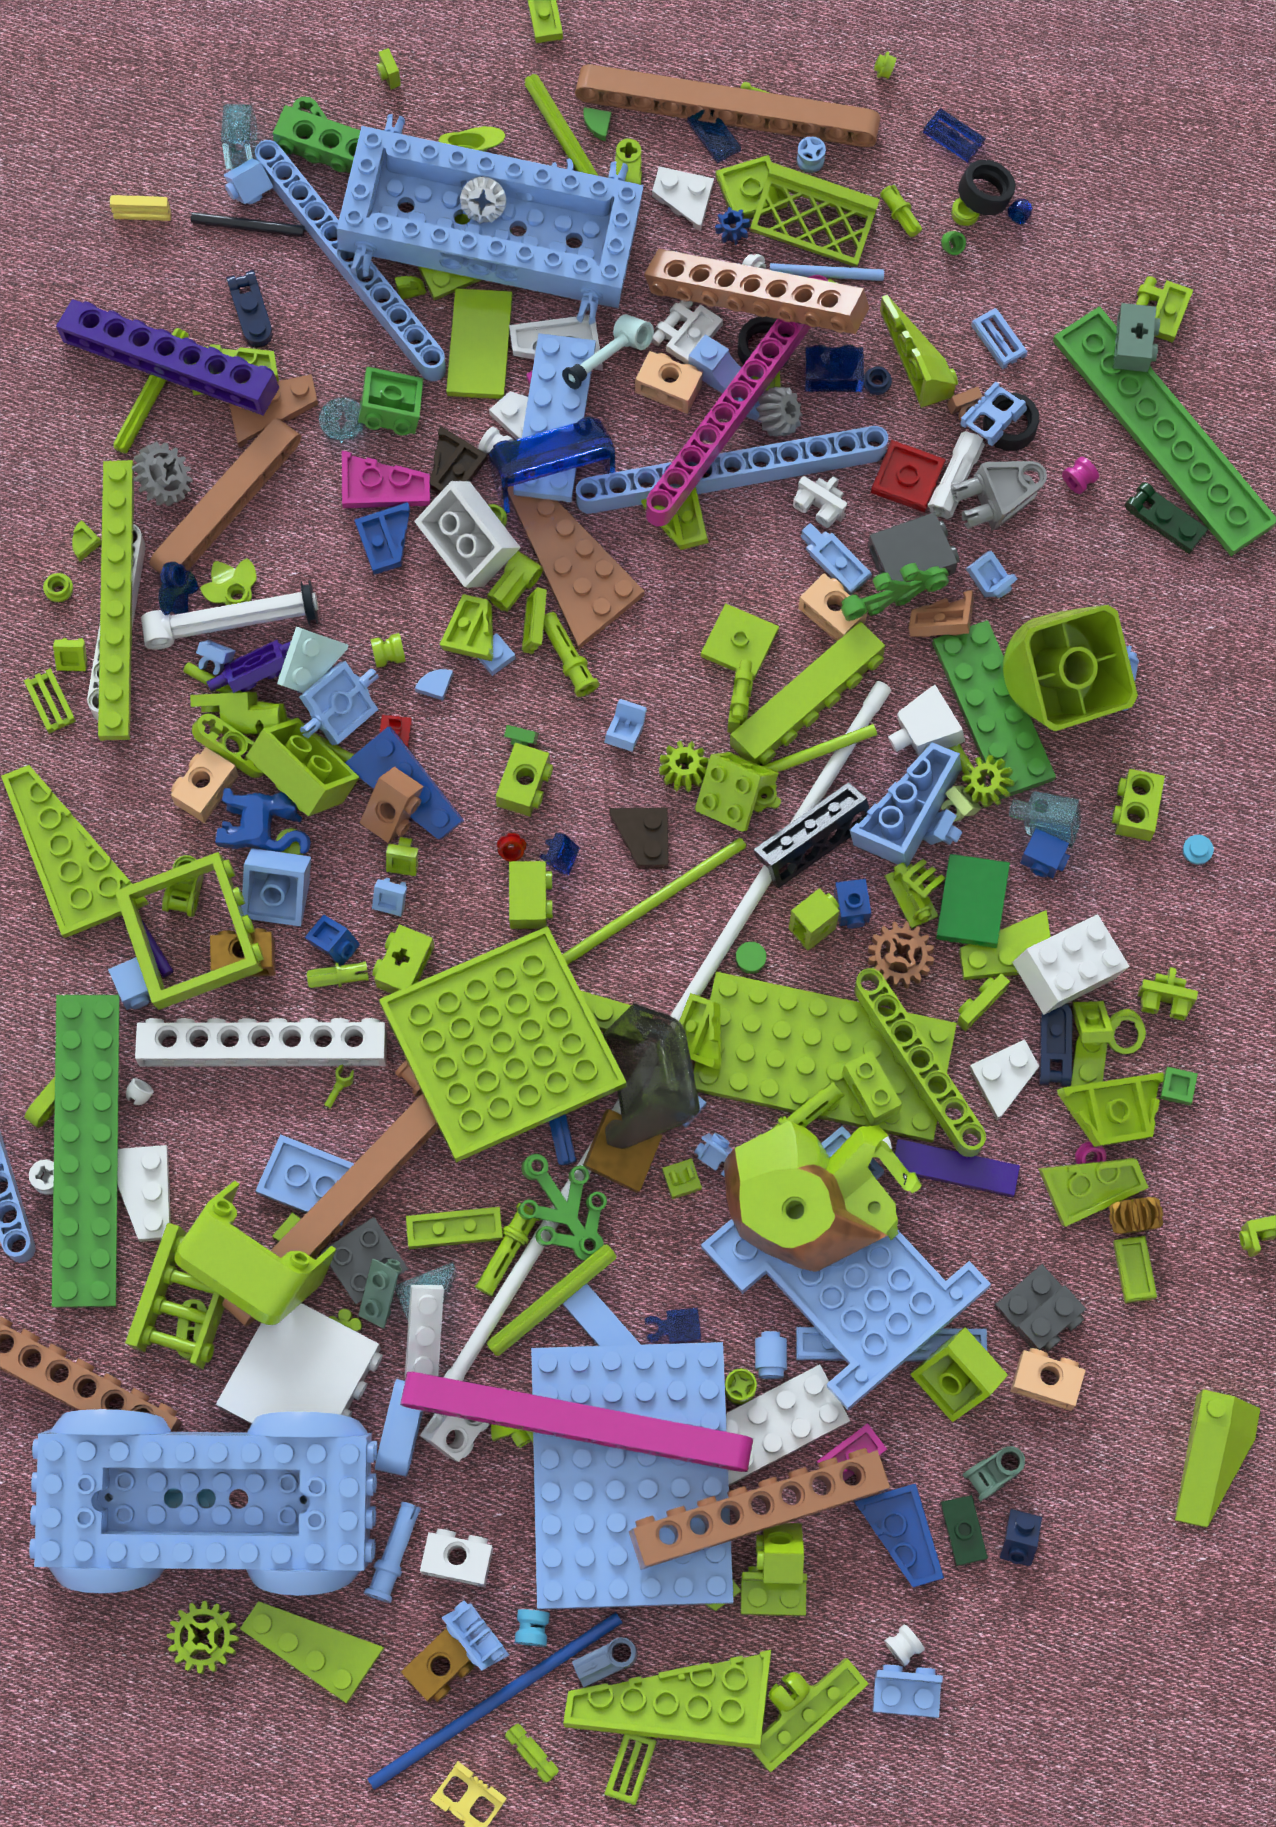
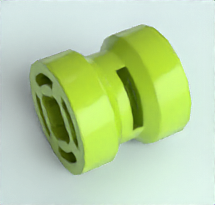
M400 633L390 635L386 641H383L381 638L370 639L377 668L386 666L388 661L397 664L406 662Z
M742 1368L735 1369L729 1373L725 1381V1396L728 1401L736 1405H743L753 1399L757 1387L756 1378L753 1373Z

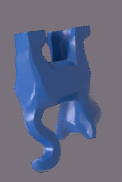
M224 788L222 802L227 804L226 811L242 816L240 826L238 827L232 826L230 822L222 821V828H217L215 843L218 847L232 849L249 847L281 852L288 848L292 842L296 841L300 845L301 854H306L309 851L311 841L309 836L303 831L294 830L287 832L278 841L271 839L273 816L296 822L302 821V817L297 813L296 804L285 793L279 792L272 796L261 793L235 795L230 788Z

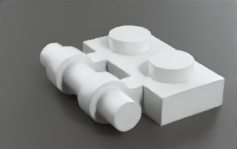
M681 300L672 306L670 315L665 321H660L655 327L652 343L659 346L664 339L670 340L666 345V351L683 363L688 364L689 354L705 334L713 338L722 327L723 319L701 304L692 312L689 308L693 305V302ZM679 321H684L685 323L678 331L674 329V326Z

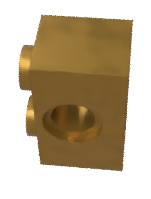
M256 928L254 929L255 932L250 933L253 943L258 942L263 952L264 960L260 961L263 971L248 977L275 976V940L272 932ZM225 930L218 932V935H210L211 971L245 959V957L239 958L235 956L237 950L242 948L235 931Z
M446 1628L401 1673L428 1703L433 1699L438 1703L451 1691L452 1688L449 1684L457 1676L461 1679L466 1677L475 1668V1665L468 1659L466 1650L459 1640L453 1638ZM439 1658H445L450 1662V1670L443 1676H437L432 1671L433 1663Z

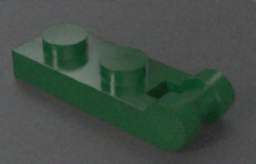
M1142 482L1136 489L1137 494L1134 497H1130L1124 504L1125 508L1142 522L1190 554L1206 535L1208 528L1158 494L1150 484ZM1145 501L1152 505L1149 510L1143 506Z

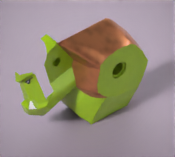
M790 1120L734 1148L724 1162L726 1198L730 1215L739 1236L768 1255L798 1268L817 1272L886 1236L892 1240L899 1234L896 1203L869 1170L868 1166L872 1157H878L904 1190L914 1193L922 1185L916 1173H909L894 1154L889 1135L879 1125L859 1127L829 1157L823 1145L813 1133Z

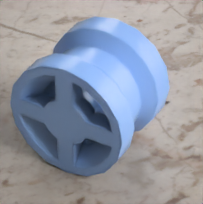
M813 136L802 139L797 150V165L804 172L815 173L824 165L825 144L821 139Z

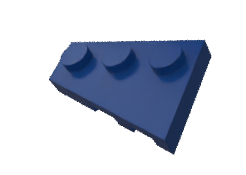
M916 1483L854 1501L913 1588L945 1579Z

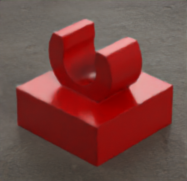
M382 715L380 733L387 727H392L409 749L412 718Z

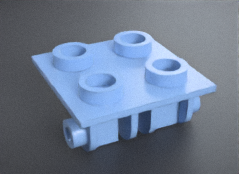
M464 1600L454 1608V1611L442 1617L447 1624L446 1627L449 1634L459 1640L466 1650L468 1659L475 1666H478L481 1671L509 1656L502 1643H500L471 1603L467 1604Z

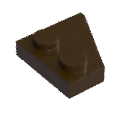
M441 426L438 430V442L434 455L430 489L440 494L451 481L471 482L488 460L487 454Z

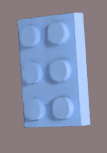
M280 1134L255 1192L258 1195L307 1213L354 1163Z

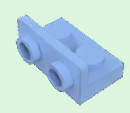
M883 1665V1670L875 1672L872 1712L939 1718L940 1691L943 1676L935 1675L936 1669L916 1668V1673L902 1672L903 1666Z

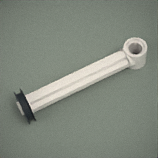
M309 580V585H303L301 581V592L177 615H170L169 612L162 610L150 611L141 616L144 643L148 649H165L172 646L175 639L300 616H306L309 625L311 620H316L318 624V602L316 593L313 592L311 581Z

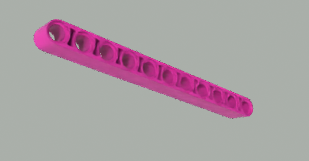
M813 275L809 277L813 279L828 281V279L821 275ZM781 319L775 321L649 493L646 502V518L649 523L654 526H664L671 521L757 403L758 397L762 396L811 329L810 326L792 321L785 322ZM781 334H788L790 337H783ZM766 355H772V356H774L775 358H767V357H765V356H766ZM751 376H756V377H759L760 379L753 380V379H751V378H749V377H751ZM740 397V398H743L744 400H743V401H736V400H734L733 398ZM719 419H726V420H728L729 422L722 423V422H719L718 420H719ZM704 440H709V441H712L713 443H712V444H704V443H702V441H704ZM687 462H694V463H696L697 465H696V466H689V465H687V464H685V463H687ZM671 484H679V485H681V487H679V488H673V487H671V486H669V485H671ZM654 506H663V507H665V509H663V510H656V509H654L653 507H654Z
M407 1372L400 1402L401 1406L415 1410L738 1472H748L753 1438L740 1434L417 1372Z

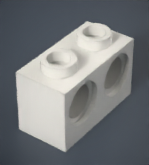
M435 1413L419 1436L448 1458L460 1462L462 1458H465L472 1451L473 1442L478 1434L487 1429L490 1424ZM454 1430L455 1439L451 1444L447 1445L446 1437L450 1431Z

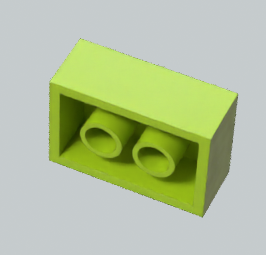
M297 717L263 729L246 756L255 764L259 771L263 772L275 783L278 790L285 793L296 804L297 808L309 817L342 804L360 777L317 735L313 733L309 738L304 737L302 734L305 732L301 733L300 728L305 724Z

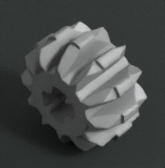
M790 387L769 388L764 391L762 396L758 397L760 406L756 407V410L759 412L757 420L762 422L761 428L767 431L769 436H787L795 433L796 428L801 426L799 418L803 416L800 412L802 403L797 402V393H792Z

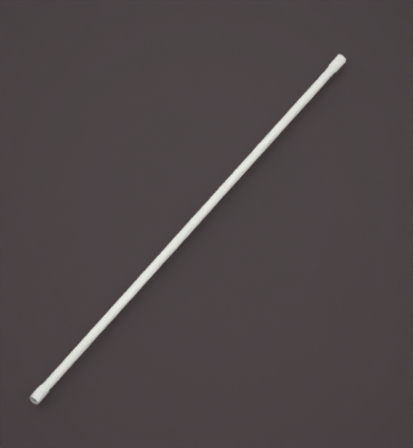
M876 681L846 734L869 725L891 692V688L887 684ZM857 743L834 751L791 822L822 801ZM765 865L760 870L630 1079L627 1087H625L612 1108L613 1111L626 1117L669 1048L689 994L701 996L772 881L769 869ZM591 1144L589 1145L588 1149L584 1153L583 1157L581 1158L577 1166H583V1163L585 1161ZM576 1170L574 1173L576 1180H583L584 1175L580 1170ZM569 1179L561 1190L566 1201L570 1188ZM543 1220L537 1231L544 1226H550L556 1230L559 1223ZM543 1230L541 1238L548 1242L551 1235L548 1231ZM536 1232L453 1366L446 1372L443 1378L464 1381L469 1368L545 1247L536 1241Z

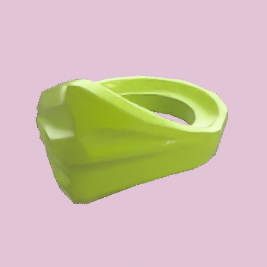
M1122 1009L1114 1013L1109 1018L1113 1029V1042H1107V1044L1117 1053L1122 1055L1132 1054L1140 1049L1146 1037L1145 1025L1141 1017L1134 1010ZM1125 1020L1134 1022V1027L1137 1030V1040L1128 1048L1120 1047L1114 1038L1116 1028L1120 1025L1121 1021Z

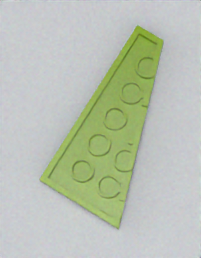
M30 765L2 775L1 778L62 937L67 938L121 916L122 912L115 891L132 885L126 875L116 866ZM145 897L135 900L137 908L149 904Z
M771 1650L762 1651L759 1655L744 1658L742 1656L732 1657L729 1661L714 1664L708 1662L659 1672V1675L641 1678V1676L630 1678L627 1682L612 1685L605 1683L568 1691L563 1722L564 1727L761 1749Z

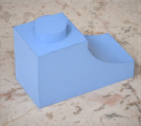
M706 334L692 350L688 358V364L695 366L702 372V381L722 394L742 368L732 358L728 348Z

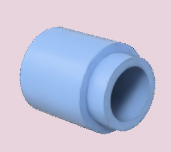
M762 1332L761 1337L755 1339V1370L758 1371V1377L761 1379L784 1378V1371L787 1370V1339L780 1337V1332Z

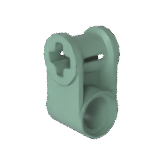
M1007 1446L988 1459L980 1461L963 1473L962 1476L964 1479L970 1480L979 1494V1501L982 1502L1019 1475L1024 1468L1025 1457L1018 1448ZM1006 1454L1013 1455L1018 1461L1017 1469L1013 1471L1006 1470L1001 1464L1002 1456Z

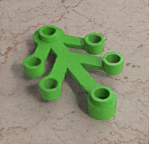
M916 563L907 564L900 569L904 581L892 580L889 573L879 574L873 578V584L877 591H885L863 599L859 598L858 595L848 596L841 602V611L846 621H852L862 617L867 611L870 616L879 614L893 602H895L896 606L905 605L925 589L928 592H935L944 588L949 583L947 578L949 573L946 568H939V566L921 571Z
M532 1154L525 1158L521 1165L523 1175L529 1180L538 1181L555 1209L538 1206L534 1200H525L518 1207L520 1217L525 1220L536 1218L567 1225L573 1236L556 1233L552 1227L544 1226L536 1232V1241L542 1246L552 1244L571 1248L580 1260L585 1261L604 1245L602 1237L597 1233L600 1212L607 1204L606 1196L601 1192H594L587 1197L586 1205L589 1210L584 1228L578 1219L583 1184L589 1179L588 1169L579 1165L570 1170V1188L566 1201L547 1172L548 1162L546 1158L540 1154ZM533 1161H538L541 1164L540 1172L532 1169ZM576 1170H580L583 1173L584 1178L582 1181H578L574 1177ZM593 1196L600 1198V1207H595L592 1204ZM525 1204L533 1207L532 1215L525 1214L523 1210ZM543 1230L550 1233L551 1239L549 1242L541 1238ZM587 1239L593 1242V1249L591 1251L586 1250L584 1247V1241Z

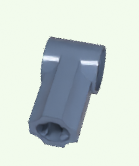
M619 1637L609 1644L572 1661V1664L583 1688L618 1671L633 1666L637 1661L638 1651L632 1641ZM626 1644L631 1649V1656L626 1662H617L613 1655L614 1650L618 1645Z

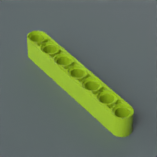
M874 968L862 970L856 978L854 987L857 999L956 1150L965 1157L978 1155L986 1141L984 1128L883 975ZM870 980L876 984L877 988L873 991H867L862 987L861 983ZM888 1006L893 1010L894 1014L889 1017L883 1016L879 1013L878 1008ZM904 1031L909 1034L911 1039L907 1042H900L894 1034ZM922 1057L928 1065L924 1068H918L913 1065L911 1059ZM938 1082L944 1087V1092L935 1094L929 1089L928 1085ZM949 1108H955L961 1113V1118L952 1120L946 1115L945 1111ZM966 1134L975 1135L978 1139V1144L975 1146L967 1145L963 1141V1136Z

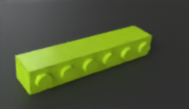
M860 621L730 734V746L742 758L758 765L768 764L775 757V751L780 746L791 744L798 736L797 732L804 725L810 727L819 718L820 715L818 713L826 706L828 708L833 707L840 700V694L847 688L850 690L855 688L867 670L873 671L880 666L884 660L885 644Z

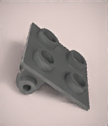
M375 1217L330 1245L336 1248L330 1268L334 1271L355 1305L362 1301L372 1259H376L384 1264L387 1263L388 1259H395L400 1262L401 1274L408 1270V1267ZM329 1247L321 1251V1253L323 1254Z

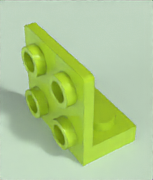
M731 752L711 754L695 810L741 832L747 831L759 790L764 786L775 785L779 773Z

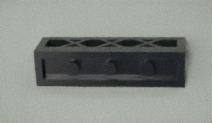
M848 782L754 848L756 858L769 869L772 883L777 888H780L851 837V828L856 823L859 824L868 815L869 805L867 798ZM861 812V817L851 823L854 816ZM837 829L835 835L827 840L830 833ZM813 846L811 852L803 857L806 850ZM790 863L787 869L780 874L779 869Z

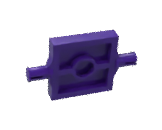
M277 639L225 664V670L221 675L206 681L210 691L213 692L228 685L233 693L239 690L245 692L255 687L256 682L266 677L272 679L279 676L291 641L282 645Z

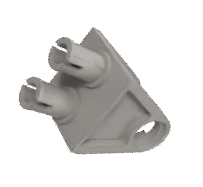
M1034 461L982 463L973 478L951 485L952 495L957 494V496L953 497L956 502L977 495L981 506L962 511V520L968 521L964 524L965 527L970 529L976 525L988 522L992 531L998 529L1033 501L1037 492L1045 484L1047 473L1043 465ZM1024 472H1037L1039 475L1038 483L1035 484L1032 477L1025 475Z

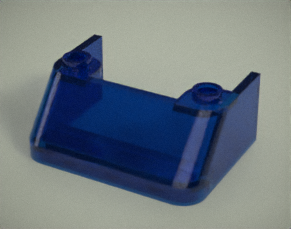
M591 416L584 417L577 423L514 441H500L489 452L491 475L502 508L506 513L510 512L508 487L601 460L607 474L615 472V447L601 420Z

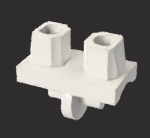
M803 476L798 483V491L793 500V507L802 513H806L813 504L820 509L816 514L815 520L822 526L829 528L836 520L840 522L846 515L844 511L847 502L841 499L844 493L836 488L839 479L832 477L826 482L818 478L815 483Z

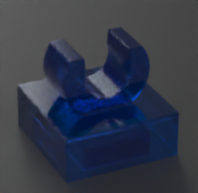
M555 833L553 839L545 841V844L549 846L547 854H540L539 857L559 873L569 875L580 847L566 834Z

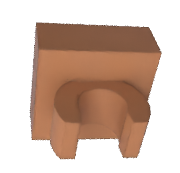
M977 386L952 396L947 406L951 415L959 412L958 417L961 421V417L966 413V410L978 404V401L983 396Z

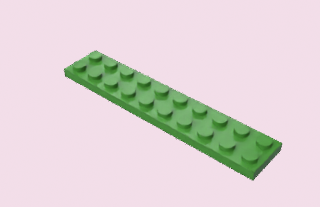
M1100 306L1054 335L1053 342L1230 556H1233L1276 526V516L1150 366L1148 372L1113 368L1117 326Z
M56 995L52 1308L116 1307L119 995Z

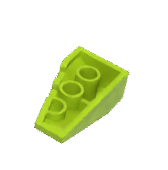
M888 295L882 296L880 312L920 407L950 399L954 396L955 387L958 385L955 370L953 368L949 369L946 359Z
M1204 1389L1196 1395L1175 1521L1205 1528L1208 1527L1255 1441L1260 1408L1235 1396Z

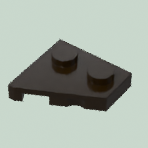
M610 808V818L619 830L620 837L625 846L628 847L637 868L668 869V808Z

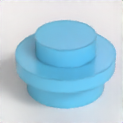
M1203 835L1190 836L1183 845L1184 857L1190 863L1196 865L1208 862L1214 852L1212 842Z

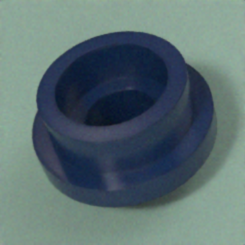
M872 367L863 376L865 390L873 395H882L891 387V375L883 367ZM880 380L882 384L877 385L872 383V381Z

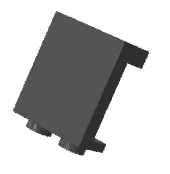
M935 512L869 535L868 549L879 574L889 573L892 580L904 581L900 569L910 563H916L921 571L939 566V568H946L949 575L955 574L957 563L959 562V555L955 546H950L946 538L948 537L946 525L942 520H938Z

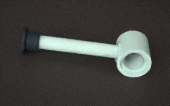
M627 314L620 316L614 325V340L582 364L566 367L562 371L565 383L572 389H578L582 381L587 378L589 372L624 346H630L639 350L646 349L654 336L653 325L650 322Z

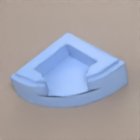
M439 669L427 673L416 684L415 692L444 700L453 671Z

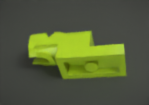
M257 692L190 695L191 707H201V712H219L220 709V719L242 734H260L265 728L287 721L284 704L257 701Z

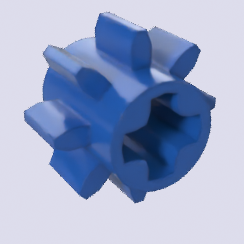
M728 207V211L723 215H717L720 224L715 226V231L717 234L723 233V243L728 240L737 245L742 237L748 238V232L744 228L751 226L750 219H743L744 213L742 209L737 212ZM735 224L736 227L730 228V225Z

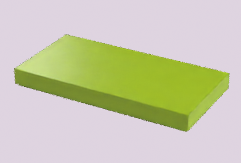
M455 288L446 389L447 396L502 399L505 396L512 291Z

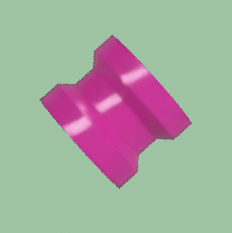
M1081 456L1075 460L1072 468L1068 467L1062 472V477L1072 491L1082 494L1087 489L1089 483H1095L1099 479V473L1088 459Z

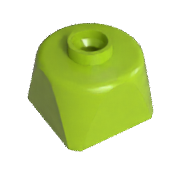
M1109 605L1061 611L1033 618L1024 623L1014 633L1007 645L1003 660V675L1010 697L1022 711L1053 731L1065 729L1130 708L1137 699L1138 694L1118 611Z

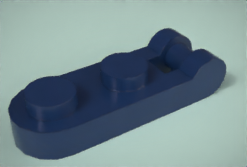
M254 270L245 272L246 275L235 278L234 275L226 277L246 342L256 348L267 345L273 336L272 327ZM250 287V292L240 294V288Z
M1068 1004L1045 1015L1041 1011L1039 1085H1049L1050 1082L1060 1083L1061 1086H1071L1072 1011ZM1050 1062L1061 1063V1071L1050 1070Z

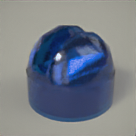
M1017 199L1008 207L1007 213L1015 223L1024 224L1032 214V204L1027 199Z

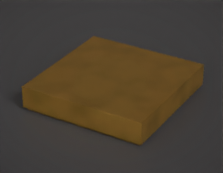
M607 1109L601 1119L583 1166L635 1193L640 1192L663 1135L644 1128L639 1123L611 1109Z

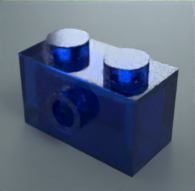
M814 345L805 348L804 392H862L864 382L863 347H855L853 345L841 347Z

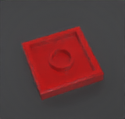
M891 440L870 493L925 513L946 459Z

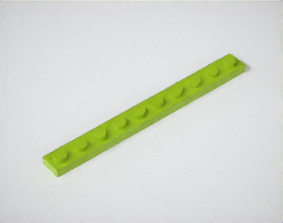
M133 460L103 461L98 737L100 741L130 740L134 520Z

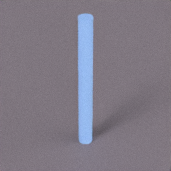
M770 263V270L803 277L821 275L825 278L884 280V270Z

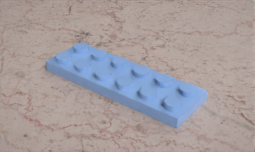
M538 333L513 489L514 495L572 502L592 371L587 374V378L582 381L578 389H572L565 383L562 371L566 367L582 364L594 355L596 340Z

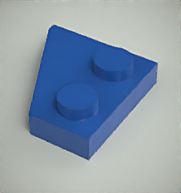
M408 502L354 520L373 575L402 566L410 514Z

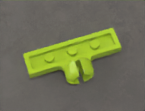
M844 1658L818 1683L812 1686L797 1672L785 1675L781 1680L792 1692L791 1695L781 1685L778 1686L777 1683L771 1688L769 1699L778 1709L779 1716L763 1731L761 1749L750 1748L770 1773L868 1685V1682L848 1658Z

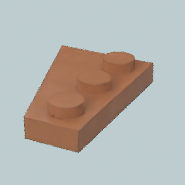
M312 374L277 381L279 390L264 416L229 403L239 448L246 445L249 439L259 435L275 418L281 421H289L318 405Z

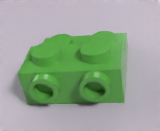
M366 367L358 423L365 424L367 428L372 430L379 429L380 427L392 429L401 436L409 433L415 434L420 418L423 378Z

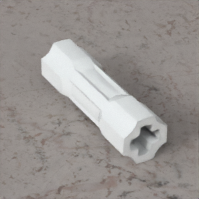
M967 431L960 434L953 449L950 463L928 504L930 512H935L937 517L949 519L953 516L959 502H956L953 498L957 494L952 495L951 485L967 480L973 465L977 463L985 446L983 438L979 435Z

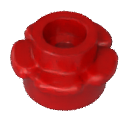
M508 833L506 836H501L497 841L498 854L508 862L517 861L523 856L524 850H526V841L516 833Z

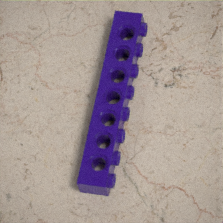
M72 299L56 325L64 343L263 416L279 390L274 372L266 366L260 365L258 367L248 363L239 356L231 357L225 355L214 347H203L189 338L181 339L160 328L157 330L148 327L140 320L134 319L132 321L122 317L115 311L109 310L107 312L99 309L87 301L82 303Z

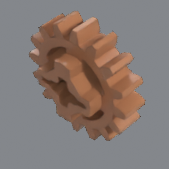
M893 922L890 931L885 926L881 927V936L874 934L872 942L875 945H869L868 953L873 955L868 958V965H876L874 969L878 970L886 981H893L892 986L895 989L899 982H903L906 989L910 986V980L920 984L922 979L920 974L928 976L930 972L928 966L933 965L934 958L929 956L933 953L934 946L926 945L929 940L928 934L920 937V927L917 926L913 931L909 930V922H905L903 928H899L898 924ZM885 944L888 954L881 959L880 951ZM896 951H897L900 955L903 954V953H906V954H907V955H906V958L904 959L902 956H899V957L896 958V957H895ZM920 951L921 962L917 966L913 957Z

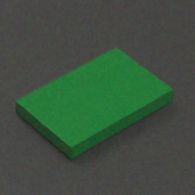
M955 854L949 855L936 935L937 940L997 948L1010 862Z

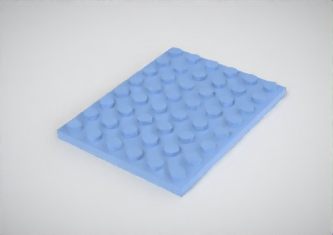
M723 1342L531 1348L532 1395L727 1432ZM533 1432L537 1610L733 1604L731 1541L641 1570L629 1535V1531L636 1527L635 1521L654 1516L655 1521L667 1517L666 1511L685 1506L686 1511L698 1508V1501L712 1496L716 1497V1501L729 1498L727 1494L729 1492L727 1469ZM723 1508L721 1519L728 1525H730V1509ZM692 1518L690 1521L691 1530L698 1535L704 1534V1522L699 1518ZM661 1528L659 1531V1538L664 1544H673L675 1536L671 1529Z

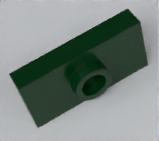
M972 1495L940 1502L955 1567L987 1560L988 1556Z

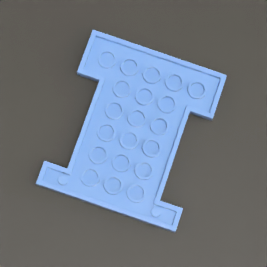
M841 1126L821 1143L829 1157L841 1147L851 1134ZM872 1158L868 1168L873 1176L878 1179L884 1174V1169ZM732 1219L701 1244L703 1251L742 1294L767 1274L849 1365L827 1383V1388L847 1410H850L991 1287V1283L970 1261L945 1281L899 1230V1234L892 1240L886 1236L817 1272L798 1268L764 1253L739 1236Z

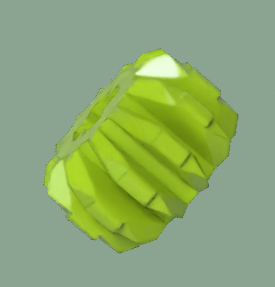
M680 740L677 742V749L668 745L666 747L667 755L660 756L662 766L659 767V774L665 775L664 783L668 785L674 782V790L676 792L680 789L681 785L685 786L687 792L691 791L692 783L697 787L702 786L701 778H704L709 758L703 757V747L694 750L693 741L688 744V747H683V743ZM686 763V767H688V769H682V765L680 764Z
M988 755L986 763H984L980 757H977L976 763L978 766L974 768L968 764L966 768L972 774L962 777V780L969 784L964 788V792L972 794L971 800L974 803L982 799L984 807L990 805L991 799H993L996 805H1000L999 795L1002 794L1007 798L1010 797V793L1005 787L1014 786V781L1008 778L1013 774V771L1010 767L1004 768L1006 762L1002 758L995 762L993 755ZM990 775L992 777V785L987 787L984 784L986 782L985 777Z

